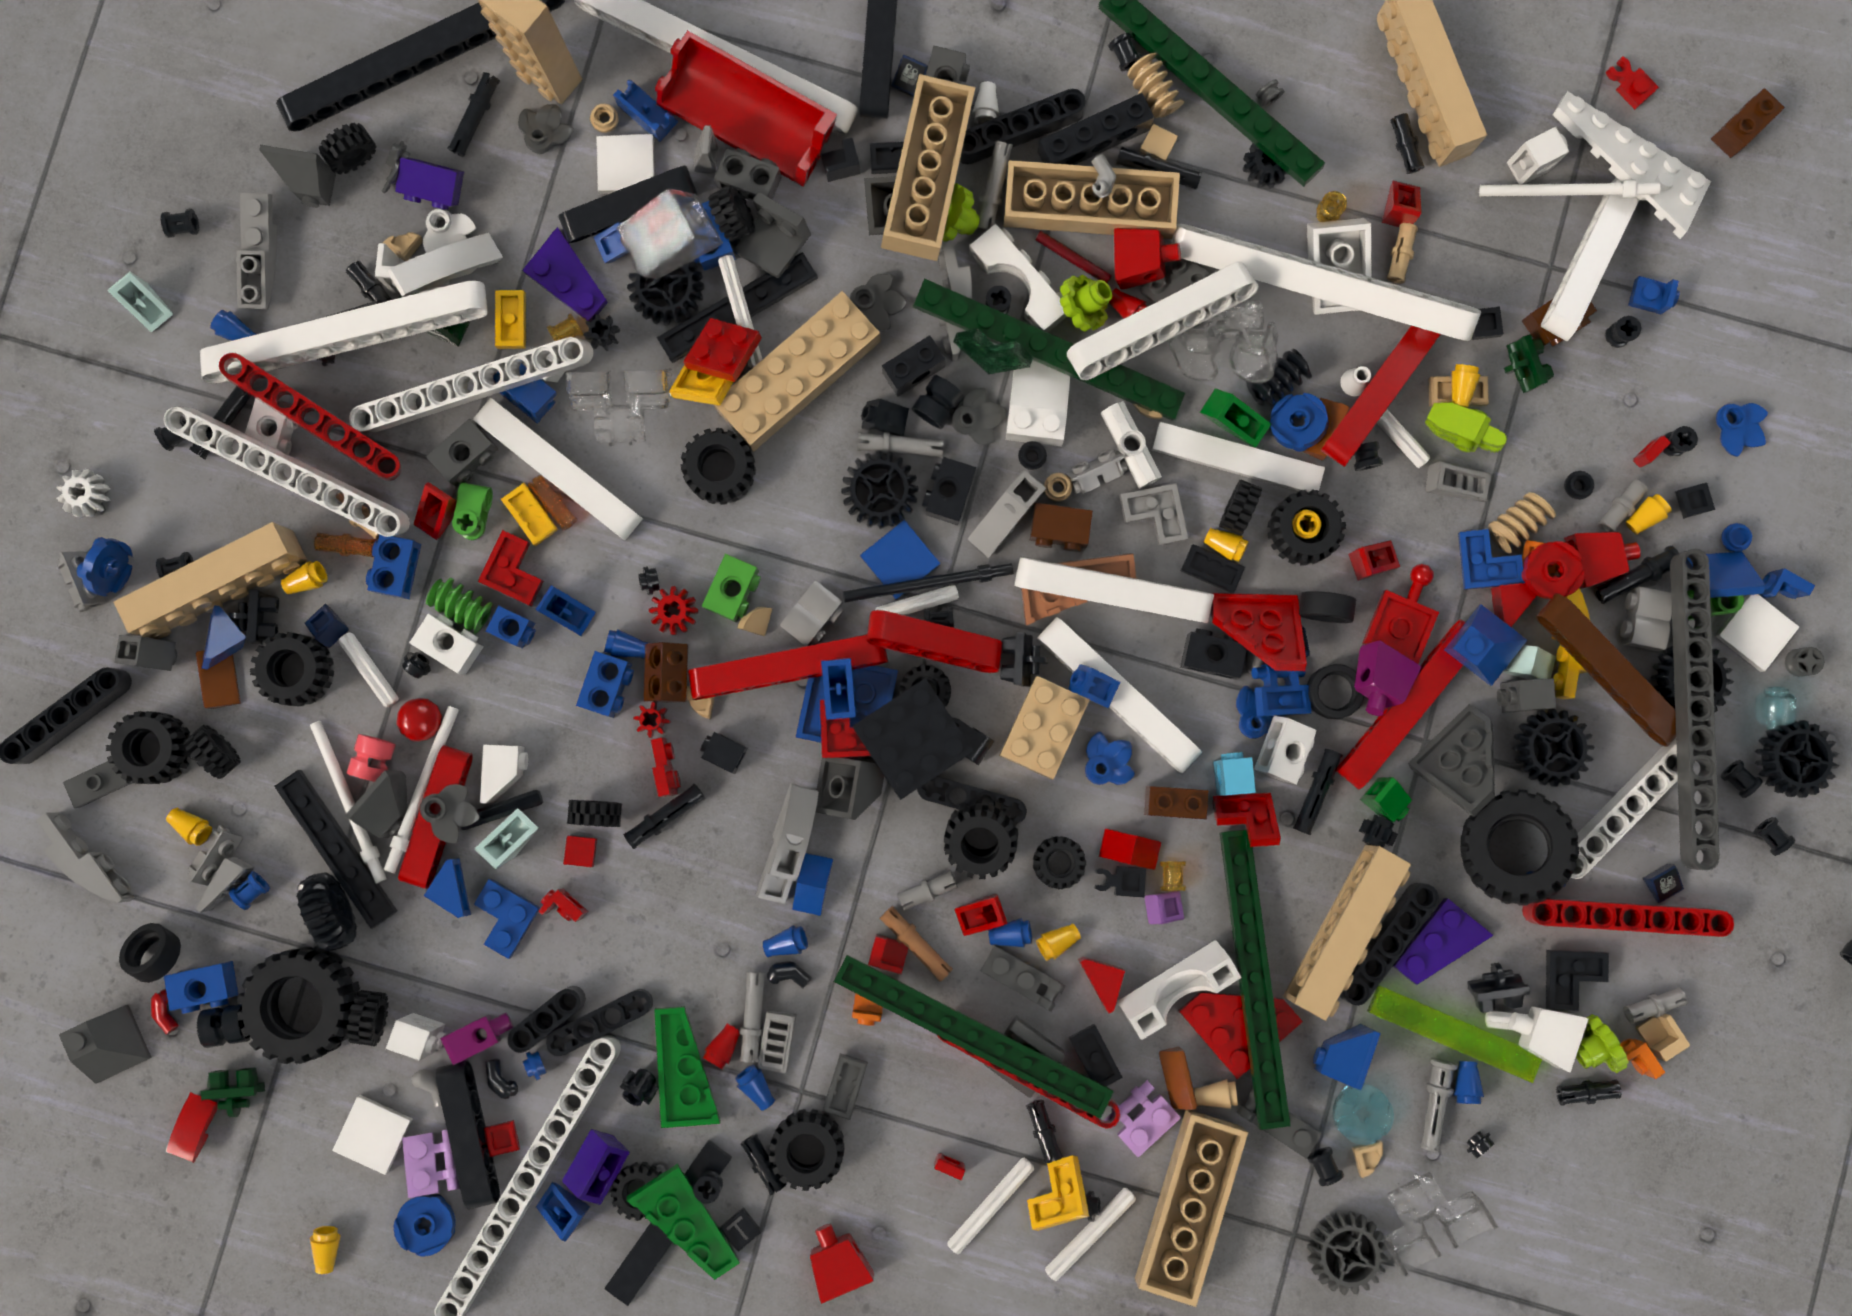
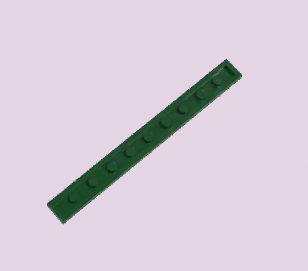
M1101 0L1099 2V9L1126 33H1130L1132 38L1149 53H1157L1155 58L1158 61H1162L1168 70L1303 187L1324 168L1325 162L1138 0Z
M925 278L913 304L915 309L1132 404H1137V406L1146 410L1162 414V417L1171 421L1176 418L1185 396L1184 392L1121 364L1092 379L1081 380L1067 357V352L1074 345L1073 343Z
M1247 830L1221 832L1219 835L1237 970L1241 976L1239 985L1258 1128L1266 1130L1291 1127L1253 847H1250Z
M846 955L834 979V982L1100 1119L1112 1097L1114 1090L849 955Z

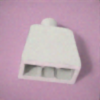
M1532 1006L1528 1016L1514 1012L1509 1021V1029L1521 1033L1520 1047L1552 1066L1571 1073L1588 1018Z

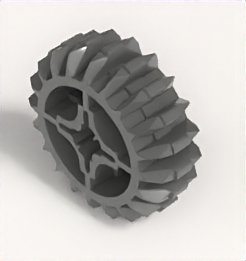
M1349 1211L1346 1219L1342 1212H1337L1335 1221L1329 1215L1326 1216L1328 1224L1325 1227L1320 1222L1317 1223L1316 1226L1320 1233H1310V1237L1316 1243L1307 1244V1249L1313 1252L1307 1259L1311 1264H1315L1311 1270L1314 1275H1319L1318 1280L1321 1284L1328 1283L1331 1291H1335L1339 1287L1340 1292L1344 1295L1347 1294L1350 1287L1352 1292L1358 1295L1360 1285L1367 1291L1370 1289L1368 1281L1372 1280L1374 1283H1379V1279L1375 1274L1377 1272L1385 1273V1268L1380 1263L1389 1261L1388 1257L1382 1253L1388 1249V1245L1385 1242H1381L1384 1235L1381 1231H1376L1377 1225L1373 1221L1367 1223V1218L1362 1214L1356 1219V1215ZM1350 1231L1342 1239H1333L1341 1232ZM1363 1234L1366 1236L1369 1244L1368 1257L1360 1252L1362 1244L1360 1239ZM1327 1248L1335 1254L1333 1262L1335 1267L1333 1271L1327 1266ZM1338 1249H1340V1250H1342V1251H1344V1250H1345V1251H1350V1250H1352L1353 1253H1354L1356 1256H1354V1255H1352V1254H1351V1255L1346 1254V1255L1344 1256ZM1355 1266L1362 1267L1358 1271L1348 1274L1351 1268Z

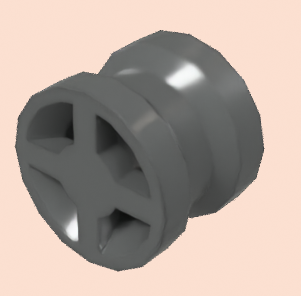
M1814 647L1793 649L1785 658L1786 669L1790 674L1797 677L1816 675L1823 669L1825 663L1821 651Z

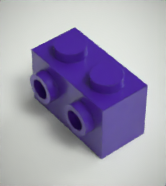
M401 157L395 192L404 194L403 199L421 203V199L432 201V207L449 210V206L459 205L464 171L410 157Z
M591 1129L562 1182L578 1199L601 1205L630 1152L613 1135Z

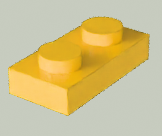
M495 290V347L497 349H526V292L524 290Z

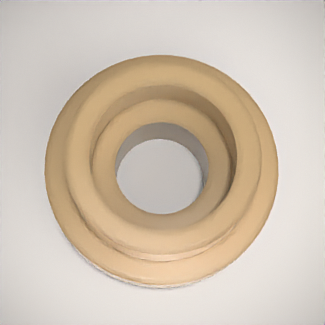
M599 104L592 110L590 121L597 131L607 133L616 128L619 116L613 106ZM603 116L610 117L608 122H600Z
M1054 473L1045 480V495L1050 500L1060 502L1070 496L1072 482L1065 474ZM1055 483H1060L1063 486V491L1057 493L1053 490L1052 486Z

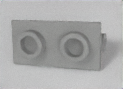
M1110 449L1100 453L1096 460L1089 463L1083 461L1074 465L1072 471L1065 474L1072 481H1076L1072 483L1074 492L1076 494L1080 492L1084 494L1101 486L1097 478L1098 475H1102L1104 482L1108 483L1123 476L1128 468L1124 460L1119 461L1125 458L1124 454L1118 450Z
M85 551L61 552L57 566L62 573L65 583L73 584V587L68 590L74 602V607L78 608L79 612H84L91 609L90 605L105 604V598L89 592L84 587L82 579L77 576V568L81 562H84L86 557Z
M223 825L214 828L204 844L209 851L207 853L200 851L192 865L188 868L190 870L188 876L191 877L189 881L208 886L224 858H230L234 854L243 837L229 833L230 830Z

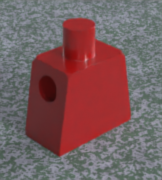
M1114 229L1116 283L1121 290L1163 279L1166 276L1165 262L1181 260L1180 244L1165 245L1161 232L1156 229Z
M1620 532L1576 533L1564 538L1565 543L1573 546L1582 557L1581 563L1583 570H1585V577L1579 587L1580 590L1629 572L1628 561L1639 559L1641 556L1638 543L1624 544Z
M831 1223L815 1230L820 1245L811 1249L810 1260L821 1304L874 1281V1271L850 1233L836 1237Z

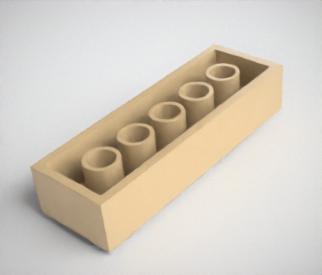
M478 0L482 7L481 14L490 21L488 26L497 34L496 40L504 46L502 50L511 59L509 63L517 70L516 75L529 85L532 82L539 87L538 92L551 102L554 99L562 105L582 81V77L547 5L540 0Z
M1385 0L1377 14V24L1382 32L1384 31L1386 35L1388 52L1396 60L1399 79L1401 82H1405L1408 90V101L1411 107L1416 109L1419 117L1418 125L1421 132L1426 134L1431 157L1434 160L1436 159L1438 166L1441 167L1470 156L1485 139L1487 133L1433 0Z
M919 74L881 248L937 261L975 87Z
M1009 160L1003 227L1114 235V229L1116 228L1156 229L1161 232L1164 239H1172L1177 225L1180 173L1112 168L1116 174L1112 192L1108 196L1100 198L1092 190L1093 183L1095 184L1099 175L1094 166Z
M841 291L732 385L721 405H714V407L754 452L881 342L880 332L848 296Z
M271 522L113 603L128 633L161 639L171 634V629L179 625H190L197 621V616L205 612L212 613L214 605L221 606L222 608V604L231 599L239 600L249 594L248 590L256 586H267L275 581L274 577L282 573L290 574L298 569L300 564L308 560L294 531Z
M1364 846L1283 995L1284 998L1324 1021L1327 1020L1328 1016L1332 1017L1336 1013L1340 1004L1337 1000L1343 990L1346 991L1350 987L1354 978L1352 975L1353 970L1357 964L1360 965L1366 958L1368 953L1366 946L1371 938L1374 939L1379 934L1382 927L1380 921L1384 913L1391 911L1396 902L1394 895L1399 886L1403 887L1410 876L1408 869L1411 864L1380 846Z
M1185 1110L1135 1276L1139 1289L1194 1307L1197 1306L1248 1132L1243 1126L1194 1110Z

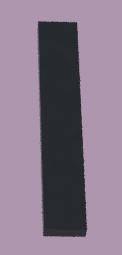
M803 252L794 257L780 278L766 273L742 287L750 317L755 316L818 279L817 274ZM728 296L657 337L672 364L689 353L710 318L736 325Z
M297 770L275 785V789L371 929L375 928L395 914L397 909L380 884L375 883L371 871L364 864L361 856L303 771Z
M708 1140L685 1175L694 1188L698 1177L707 1170L716 1171L720 1176L732 1156ZM706 1181L704 1184L706 1192L711 1188V1182ZM650 1222L604 1289L628 1306L673 1242L667 1238V1235L660 1228Z

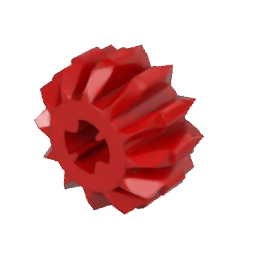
M671 586L670 595H668L666 590L661 589L660 594L663 598L661 600L657 597L651 599L658 605V607L649 608V613L658 614L651 620L652 624L657 625L661 623L659 631L665 633L669 626L671 635L677 634V626L680 627L682 632L686 633L688 629L684 623L687 621L695 625L696 621L689 616L690 614L699 613V609L690 607L696 602V599L694 597L686 599L688 596L686 589L681 590L678 594L676 586ZM679 604L677 607L680 610L678 616L673 614L669 618L668 615L671 613L668 612V608L670 606L676 607Z

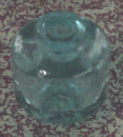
M1785 687L1764 688V692L1756 696V720L1766 725L1768 730L1775 729L1781 731L1780 726L1790 725L1796 721L1797 697L1789 693V689Z

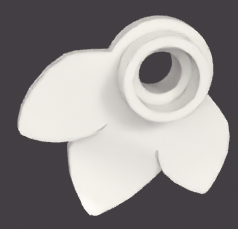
M444 209L431 211L426 218L428 231L423 238L425 252L428 253L443 246L467 239L465 235H469L476 230L475 224L467 215L462 213L451 214ZM440 220H445V225L442 228H438L437 223Z

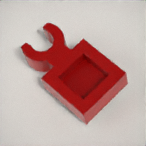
M1622 56L1616 62L1621 68V72L1611 66L1606 71V75L1610 80L1618 81L1621 84L1616 91L1635 110L1659 87L1640 67L1633 72L1629 60Z

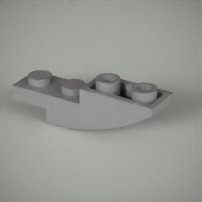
M240 193L241 250H236L237 308L268 309L274 282L277 249V225L273 224L272 195L265 193Z
M953 240L942 242L938 263L940 270L945 269L947 280H943V287L972 299L970 266L958 268ZM938 319L940 327L945 326L947 336L942 337L945 354L951 353L952 362L958 361L964 348L968 331Z
M790 783L772 835L774 842L756 891L758 898L781 904L786 903L793 881L797 882L807 850L817 806L818 790Z
M60 812L44 813L36 819L52 842L43 851L72 881L87 891L116 903L129 902L135 898L130 891L131 886L129 882L119 876L113 868L115 866L113 860L103 852H87L89 850L87 844L75 835L71 829L72 824L65 815L60 814Z

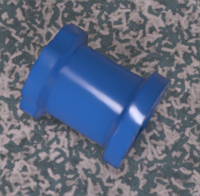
M252 871L248 875V879L239 887H233L229 890V895L236 905L243 910H247L251 907V902L262 893L266 894L270 887L258 873Z

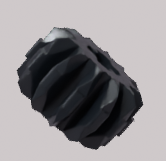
M1253 143L1249 148L1250 152L1245 153L1243 160L1246 162L1243 166V172L1250 173L1248 182L1254 179L1258 180V188L1262 187L1263 183L1266 182L1269 189L1273 188L1275 182L1281 184L1285 179L1284 175L1288 173Z

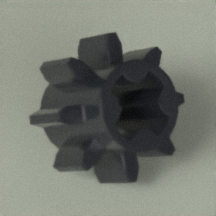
M596 314L595 320L585 322L589 327V332H585L583 335L588 340L593 339L591 341L593 349L600 345L608 351L609 345L619 343L615 338V333H619L620 328L616 325L611 326L613 323L611 316L604 320ZM605 328L604 336L599 337L600 329Z
M1374 815L1372 821L1364 819L1359 829V832L1365 834L1362 841L1368 845L1380 846L1384 848L1385 844L1393 846L1398 836V833L1392 831L1395 824L1378 815Z
M638 1069L636 1073L629 1070L620 1085V1088L624 1090L622 1093L623 1098L634 1106H641L643 1101L649 1105L659 1089L658 1086L654 1085L656 1082L655 1076L645 1069Z

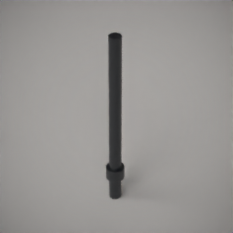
M1009 563L990 567L989 564L977 566V569L847 590L843 591V598L846 603L977 580L980 583L992 581V578L1013 575V565Z

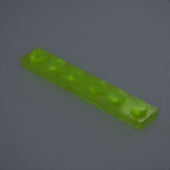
M1380 985L1375 990L1367 1010L1368 1013L1531 1083L1534 1082L1542 1062L1541 1058L1515 1043Z

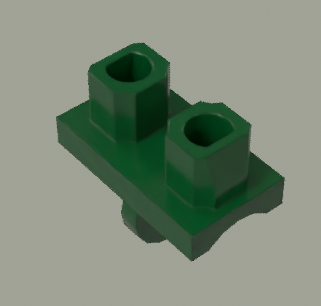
M1530 334L1506 346L1511 365L1504 368L1505 374L1515 373L1523 393L1530 392L1548 383L1547 380L1554 376L1552 367L1548 364L1542 365L1538 355L1544 352V345L1540 338L1532 339Z
M256 1067L236 1070L237 1084L229 1085L228 1070L212 1071L208 1073L207 1089L201 1091V1100L227 1098L225 1101L218 1102V1109H226L228 1116L231 1118L238 1117L241 1108H249L250 1100L241 1099V1097L255 1096L257 1092H264L265 1082L258 1083Z

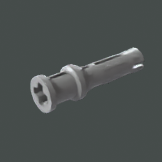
M1431 1059L1430 1064L1433 1065L1431 1080L1426 1085L1427 1092L1430 1095L1420 1147L1425 1150L1439 1152L1447 1099L1451 1097L1454 1091L1451 1088L1453 1072L1457 1070L1458 1064L1441 1059ZM1436 1109H1437L1436 1118H1435V1124H1434V1130H1433V1132H1432L1433 1123H1434V1117H1435V1111H1436Z

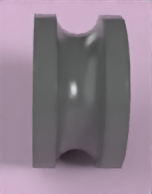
M1276 79L1268 82L1255 94L1257 99H1262L1261 105L1263 107L1269 106L1284 93L1283 88L1277 87L1278 81Z

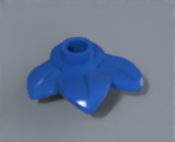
M1748 403L1743 406L1736 404L1722 406L1716 414V422L1721 429L1720 441L1724 449L1729 454L1737 457L1741 454L1744 446L1753 448L1765 445L1766 439L1759 422L1763 421L1768 412L1755 403ZM1727 414L1732 416V423L1727 420Z
M1244 686L1236 699V708L1241 715L1239 729L1246 737L1256 739L1268 733L1274 716L1257 717L1255 693L1248 686ZM1252 719L1256 721L1257 728L1252 726Z
M1102 732L1096 733L1089 740L1086 747L1089 761L1085 766V774L1090 782L1097 785H1103L1107 782L1122 785L1134 777L1135 772L1130 766L1126 765L1132 755V745L1129 741L1117 740L1109 744ZM1097 765L1104 768V774H1099L1096 771Z

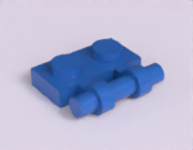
M1267 664L1252 669V677L1254 679H1261L1264 682V687L1254 688L1257 717L1312 713L1311 701L1308 695L1309 685H1299V677H1304L1306 670L1275 671ZM1277 678H1283L1285 686H1278Z

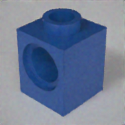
M498 605L486 632L523 649L525 644L528 645L532 641L536 631L533 628L536 623ZM513 621H517L519 631L517 634L510 636L507 631L508 625Z

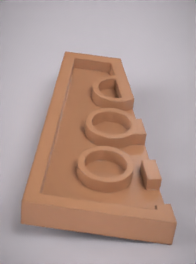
M1132 553L1057 563L1136 578L1134 554ZM1021 588L1026 625L1088 601Z

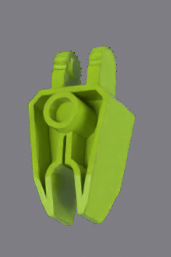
M1434 403L1425 421V424L1436 436L1454 444L1457 449L1467 453L1475 452L1478 447L1486 451L1498 453L1507 441L1505 433L1489 425L1491 419L1486 413L1477 409H1468L1455 403Z

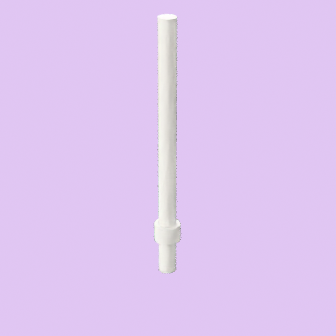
M1623 180V183L1480 185L1479 196L1622 195V198H1635V195H1659L1661 184L1636 183V180Z
M447 707L398 834L393 836L389 847H392L383 869L385 871L395 874L403 852L407 851L410 842L408 839L418 816L437 755L441 747L446 745L459 711L457 708Z
M314 722L310 724L311 730L347 813L353 807L355 801L322 722ZM350 821L362 849L360 852L364 864H368L375 883L387 880L378 859L381 855L377 846H373L367 830Z

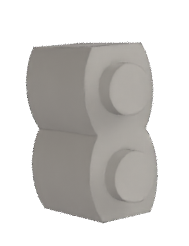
M815 580L784 618L780 626L805 646L816 645L825 636L826 632L823 631V628L830 621L834 624L844 612L840 608L843 602Z
M1645 587L1632 589L1625 599V609H1628V617L1622 623L1620 629L1623 645L1656 652L1665 650L1669 639L1670 620L1672 617L1671 593Z

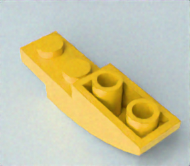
M1580 588L1575 593L1566 596L1590 620L1588 608ZM1560 645L1556 654V660L1559 662L1558 672L1553 676L1555 698L1571 699L1575 698L1579 673H1586L1587 671Z

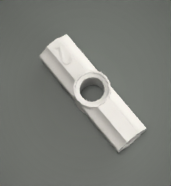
M1124 401L1117 402L1103 410L1101 415L1117 445V450L1124 454L1125 458L1123 459L1138 488L1141 489L1161 479L1162 476L1146 446L1145 437L1138 431ZM1127 439L1135 440L1138 443V450H1127L1124 441Z

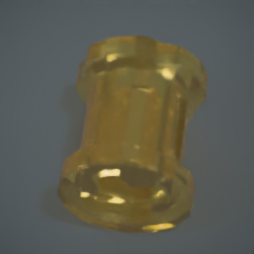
M1337 191L1325 194L1316 207L1317 219L1320 222L1338 221L1347 207L1345 196ZM1333 206L1334 209L1330 211L1328 208Z
M572 313L568 314V318L554 326H547L554 341L567 337L584 336Z
M1160 861V866L1163 867V885L1160 886V891H1186L1187 886L1183 883V867L1186 866V861Z

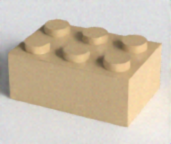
M1036 676L999 756L1053 780L1089 703V699Z

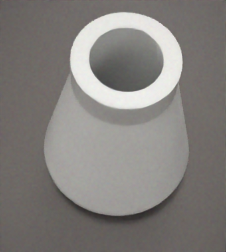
M985 81L980 84L972 111V117L977 125L1000 116L996 84L993 82Z
M1361 366L1344 372L1340 381L1342 390L1350 396H1360L1369 384L1371 378L1370 370L1367 367Z

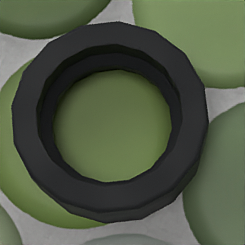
M1302 592L1299 615L1302 618L1321 622L1352 623L1355 615L1356 598L1331 592Z
M1332 664L1319 668L1311 675L1307 683L1309 685L1308 695L1311 701V708L1316 714L1327 719H1341L1352 715L1360 708L1364 695L1357 692L1354 687L1356 671L1346 665ZM1340 675L1350 683L1352 697L1344 707L1338 709L1330 708L1320 700L1318 694L1319 685L1327 676Z
M157 923L142 925L131 933L120 950L119 963L121 969L140 982L150 983L159 980L173 968L180 955L181 944L179 937ZM159 940V946L155 954L149 961L141 965V959L145 951Z

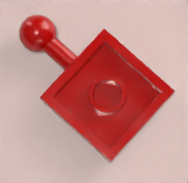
M1418 564L1411 570L1410 578L1413 583L1407 598L1388 590L1383 591L1362 644L1366 645L1380 640L1419 664L1439 615L1438 611L1417 603L1423 587L1429 585L1434 578L1432 568L1426 564Z

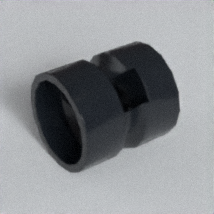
M934 375L925 388L927 394L919 396L912 410L930 425L942 429L951 417L949 410H955L964 398V394L948 380Z
M242 1004L230 1005L225 1007L224 1010L217 1007L200 1011L197 1019V1033L199 1041L204 1048L223 1046L226 1041L229 1044L248 1042L251 1039L250 1035L244 1037L241 1031L245 1027L244 1021H238L237 1012L242 1010Z

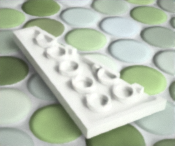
M1567 91L1555 109L1553 116L1576 138H1584L1592 146L1590 152L1597 159L1602 156L1611 165L1608 170L1622 183L1623 180H1636V183H1660L1659 195L1635 196L1639 200H1647L1657 210L1654 214L1661 221L1666 218L1676 228L1673 233L1681 239L1688 231L1711 181L1705 178L1703 174L1681 163L1676 157H1672L1660 150L1652 142L1646 141L1633 133L1630 128L1622 126L1609 118L1606 113L1598 111L1587 104L1582 98L1574 96Z

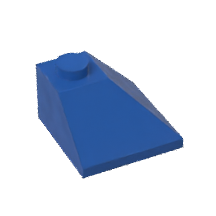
M1480 604L1444 651L1492 686L1526 643L1527 639Z
M1359 1024L1325 1040L1322 1047H1318L1314 1054L1313 1063L1316 1064L1314 1069L1323 1075L1361 1090L1381 1033L1366 1025Z

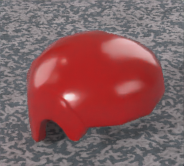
M411 699L400 707L397 713L396 725L401 735L410 741L421 742L431 739L438 732L442 715L438 706L429 699Z

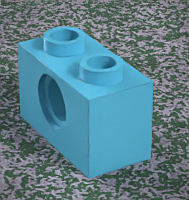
M1243 752L1221 754V760L1213 761L1217 795L1256 793L1252 757L1244 758Z

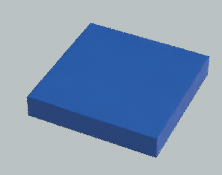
M905 520L860 555L882 584L925 578L940 565V562ZM905 593L893 594L892 596L897 600Z
M1742 551L1706 554L1709 560L1710 598L1764 593L1766 585ZM1687 557L1686 565L1692 570L1693 562Z

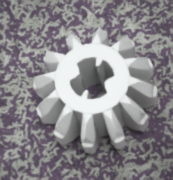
M88 469L83 470V472L72 470L71 477L62 476L65 484L64 486L56 487L62 492L56 499L58 502L64 503L62 509L65 512L72 513L73 516L78 518L84 516L91 518L95 517V510L105 511L102 506L103 501L108 502L111 500L109 497L104 496V493L109 491L110 488L108 485L103 484L105 479L102 476L95 475L93 471Z

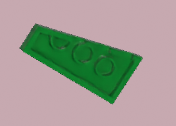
M685 1006L655 1008L661 1128L720 1124L721 1120Z
M678 1164L627 1196V1201L634 1208L639 1209L646 1219L660 1228L667 1235V1238L675 1245L677 1244L687 1253V1256L714 1280L740 1264L739 1258L705 1205L695 1198L693 1186Z

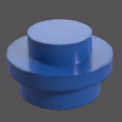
M1734 523L1728 525L1723 530L1721 540L1726 549L1732 552H1740L1747 549L1751 544L1752 533L1745 525Z
M538 1051L533 1054L530 1052L526 1053L528 1059L522 1061L528 1077L535 1076L537 1081L541 1079V1075L546 1074L545 1067Z

